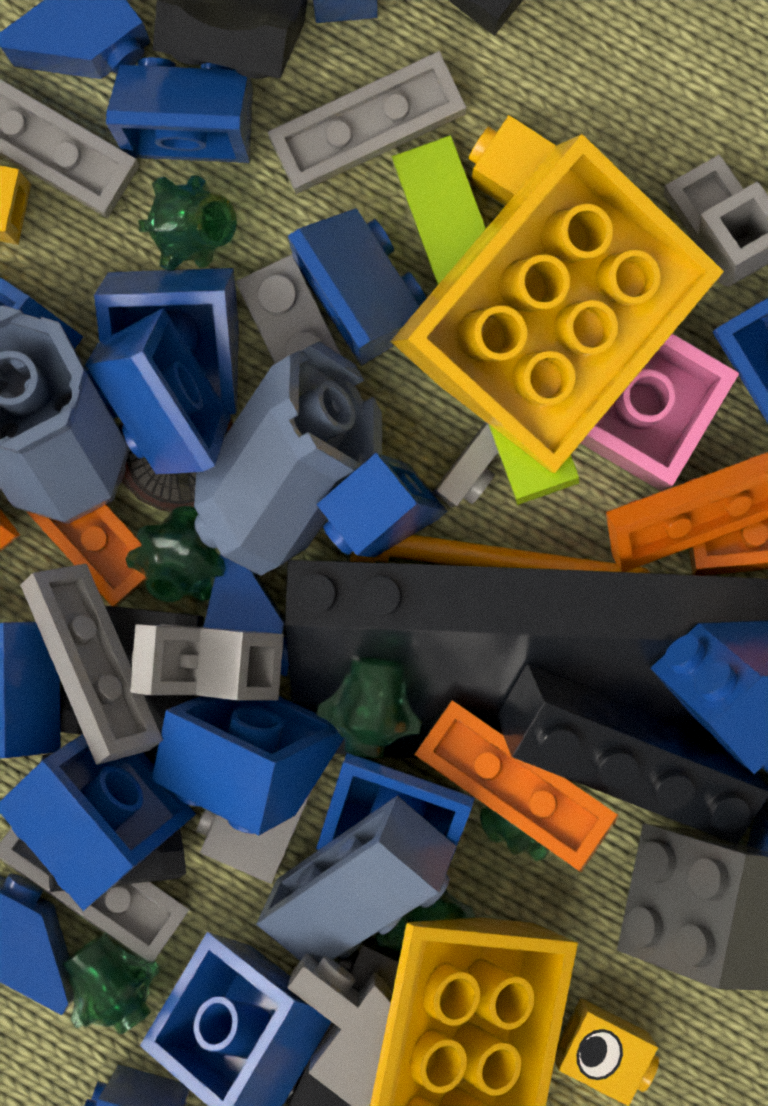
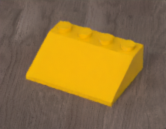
M580 134L554 148L390 342L441 388L551 473H556L724 271L583 134Z
M483 917L407 922L370 1106H546L578 942L531 922Z

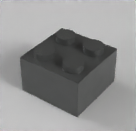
M643 823L617 951L716 989L768 991V852L740 843L736 845L693 829Z

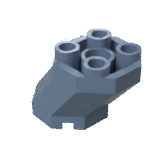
M2 305L0 306V489L13 507L70 524L114 501L118 487L125 474V464L130 448L110 409L100 397L84 364L60 323L41 317V319L24 314L21 310Z
M319 341L271 366L224 437L215 466L204 472H196L194 507L198 515L195 519V529L206 546L214 549L218 548L223 557L260 576L279 567L308 548L327 520V517L316 504L374 453L382 454V412L374 397L363 401L355 386L363 382L364 379L354 363Z

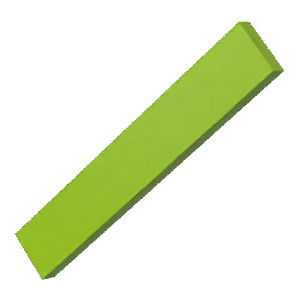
M451 135L391 156L437 286L486 229ZM488 424L517 505L579 484V475L571 455L556 473H551Z

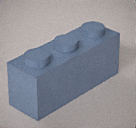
M397 795L277 878L256 925L300 961L306 953L319 963L324 956L332 960L337 957L342 960L346 959L365 939L377 932L380 934L388 933L405 914L420 905L423 908H427L441 897L449 884L450 877L446 873L456 845Z

